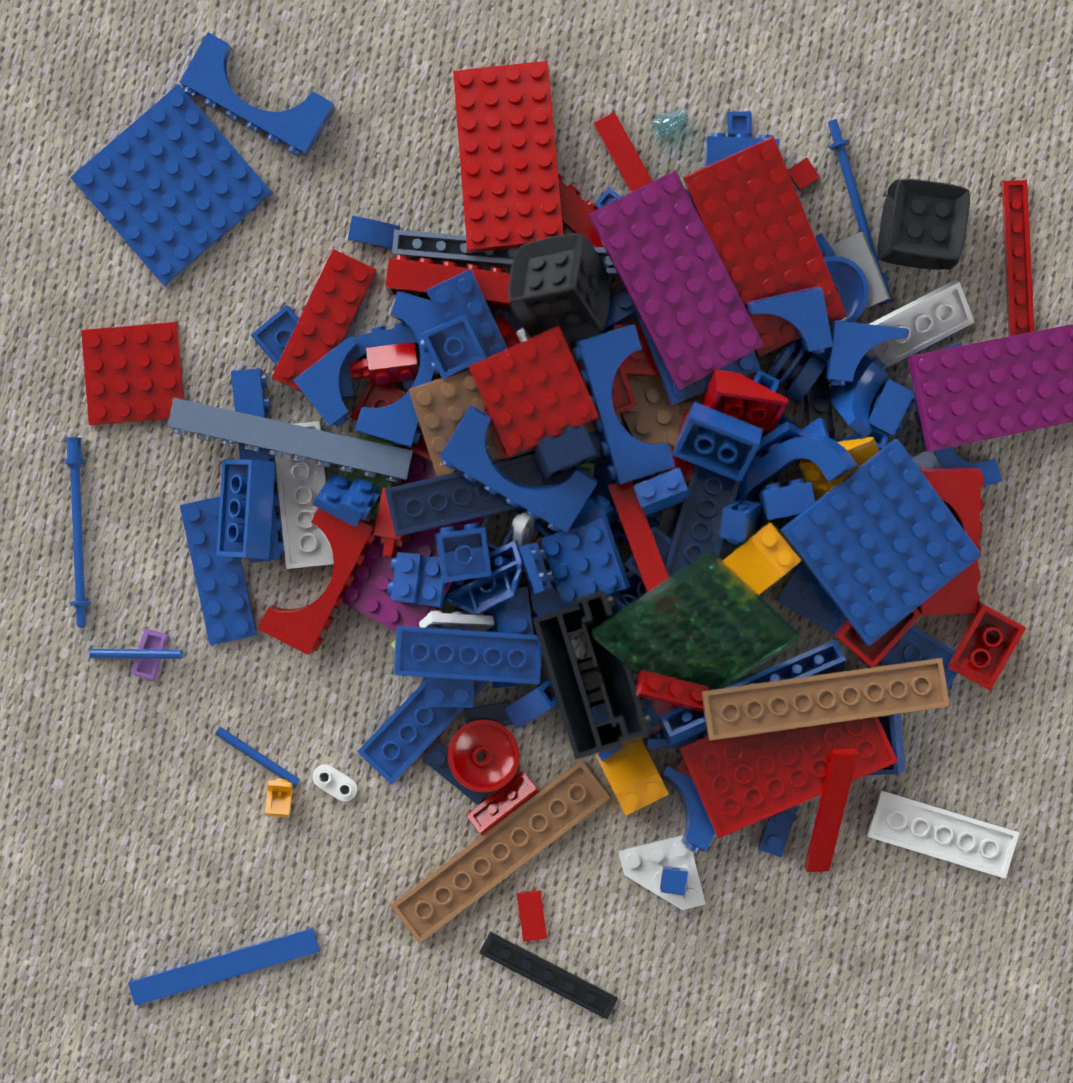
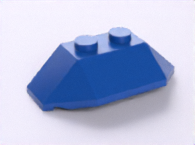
M510 542L489 553L491 576L453 581L443 601L478 615L516 597L524 566L522 555L518 549V542Z

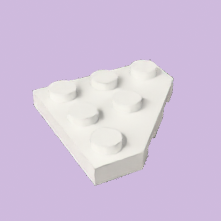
M683 835L618 851L623 873L626 877L681 910L706 904L693 852L685 848L686 843L681 841ZM663 865L687 869L688 879L685 896L661 893L660 883Z

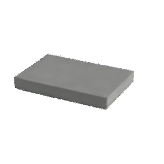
M864 231L830 245L835 251L833 256H841L853 261L864 272L869 287L868 301L864 309L890 299Z

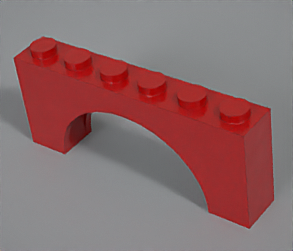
M975 467L919 468L981 553L979 535L982 533V523L980 521V511L983 509L981 487L984 485L982 470ZM978 559L919 605L916 609L921 615L977 613V606L980 603L977 588L981 578Z
M320 508L317 509L311 523L321 529L328 538L332 548L334 564L330 582L323 594L315 602L305 607L296 609H285L275 605L268 607L258 627L260 631L307 655H310L313 650H319L324 640L320 637L323 630H329L334 620V617L331 616L334 609H339L344 601L345 596L342 593L345 587L350 588L356 575L352 574L356 565L360 567L366 557V554L363 553L366 545L371 546L376 537L373 535L375 524L367 520L361 519L355 527Z

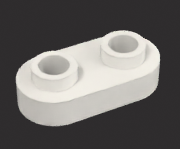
M524 511L522 514H517L512 523L514 527L512 539L518 542L519 547L530 544L535 533V519Z
M328 764L320 765L313 773L315 785L340 801H350L356 796L358 787L355 780ZM321 773L329 775L328 781L321 780ZM347 785L349 793H342L341 786Z

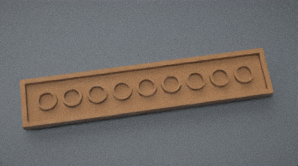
M942 658L702 691L708 741L950 706Z
M580 759L485 834L479 836L395 900L390 906L420 944L609 800L610 796L583 760Z

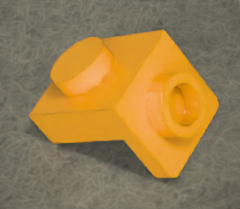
M285 779L268 781L265 816L289 818L293 796L292 783Z

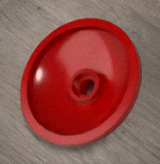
M476 720L464 725L455 733L449 744L448 764L450 770L461 785L472 791L491 792L502 788L513 778L519 765L520 753L515 737L505 726L492 720ZM479 752H482L485 755L483 761H479L477 759V754Z

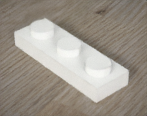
M432 611L419 622V626L425 628L484 632L494 625L493 616H486L482 613L467 615L462 614V612L447 614L441 611Z

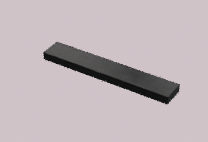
M492 931L489 932L479 951V954L605 1019L609 1017L618 999L617 996Z

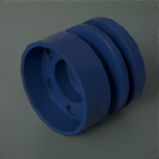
M793 340L781 349L769 366L767 374L772 377H779L778 388L786 382L788 388L785 396L798 404L817 380L827 363L815 354L806 361L803 360L804 346L795 354L793 351L798 342Z

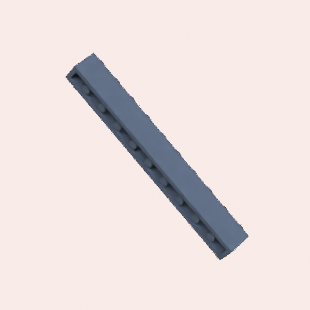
M394 229L392 254L394 256H407L410 259L424 258L433 261L511 268L518 248L468 253L466 236ZM594 247L603 261L608 275L619 277L605 248Z
M178 398L173 399L168 427L173 429L174 434L187 436L188 432L197 434V439L211 441L213 437L221 439L220 444L235 447V443L245 445L244 449L258 452L259 448L269 450V455L282 457L283 453L292 455V460L305 463L307 459L316 460L315 465L330 468V464L339 465V470L353 473L354 469L364 471V476L377 478L378 474L387 476L386 481L401 484V479L407 480L413 453L411 450Z

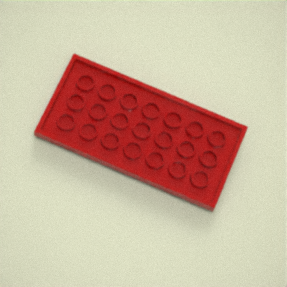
M548 61L453 71L467 252L519 248L533 241L564 235Z
M774 137L763 140L683 177L696 211L747 312L746 302L819 287L823 289L829 325L831 321H839L847 317ZM748 312L764 344L755 350L757 356L764 355L793 340L801 338L797 330L783 317L774 314H751Z
M878 717L708 741L707 736L679 748L718 839L822 795L832 749H856L858 752L852 781L898 762Z

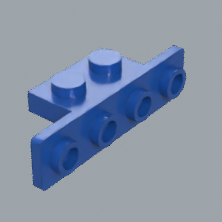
M818 418L803 429L785 422L766 436L761 437L760 445L755 455L764 457L768 454L766 450L775 443L782 444L787 440L801 436L821 435L829 438L823 419Z

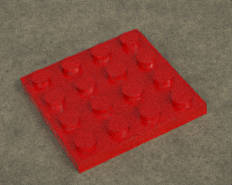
M168 322L81 330L89 425L169 419L173 399L184 400L178 323Z
M560 326L469 366L508 457L539 444L540 440L553 434L558 436L569 427L574 425L580 426L599 417Z

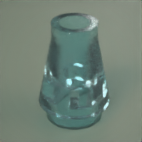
M681 108L676 111L656 115L655 119L651 120V125L657 137H667L683 123L687 122L688 116L686 111Z

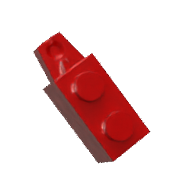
M414 342L366 348L367 358L350 363L351 378L368 379L371 382V386L403 381L408 382L416 380L418 375Z
M383 488L373 535L381 538V543L384 544L383 556L393 558L397 556L398 548L403 547L404 542L408 543V538L412 534L396 537L385 494V489L387 488Z

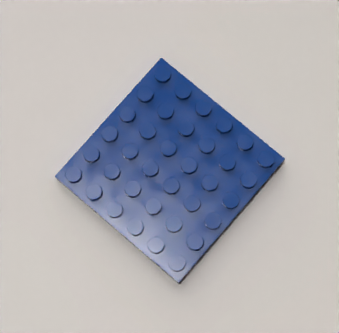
M179 84L70 177L164 286L273 193L189 95L183 91Z
M898 439L890 442L781 529V532L867 646L871 645L982 556Z

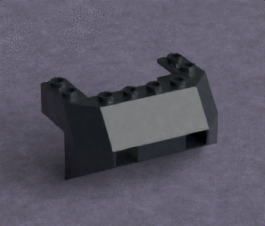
M605 590L577 598L578 605L533 618L575 760L650 737L649 731L654 730L649 714L644 715L643 708L647 707L645 698L636 696L637 689L635 685H637L638 676L636 670L631 671L628 662L632 661L629 647L624 648L621 638L625 637L622 624H616L613 615L614 612H617L612 595L607 596ZM585 636L591 657L578 660L572 640ZM606 703L611 720L597 724L592 706Z

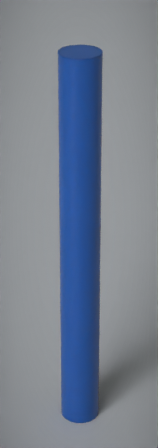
M90 649L89 656L90 658L182 659L183 650Z
M219 727L215 733L216 736L281 779L291 782L292 786L295 787L300 779L222 727Z

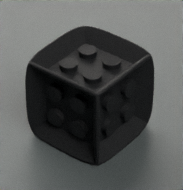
M895 180L888 188L883 206L878 239V260L900 266L929 270H950L955 267L960 261L965 243L970 208L969 189L928 180Z
M565 234L524 244L517 249L511 267L508 296L514 315L530 338L557 326H560L567 343L594 337L603 332L607 323L610 304V280L603 261L591 242L584 235Z

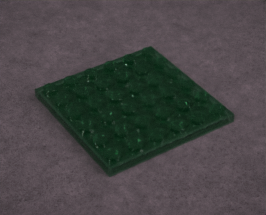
M711 550L592 630L593 637L635 674L638 675L643 670L707 686L709 690L727 687L800 639L799 633Z

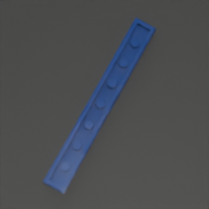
M309 928L129 981L128 985L134 1005L136 1006L319 952L320 949L314 928Z

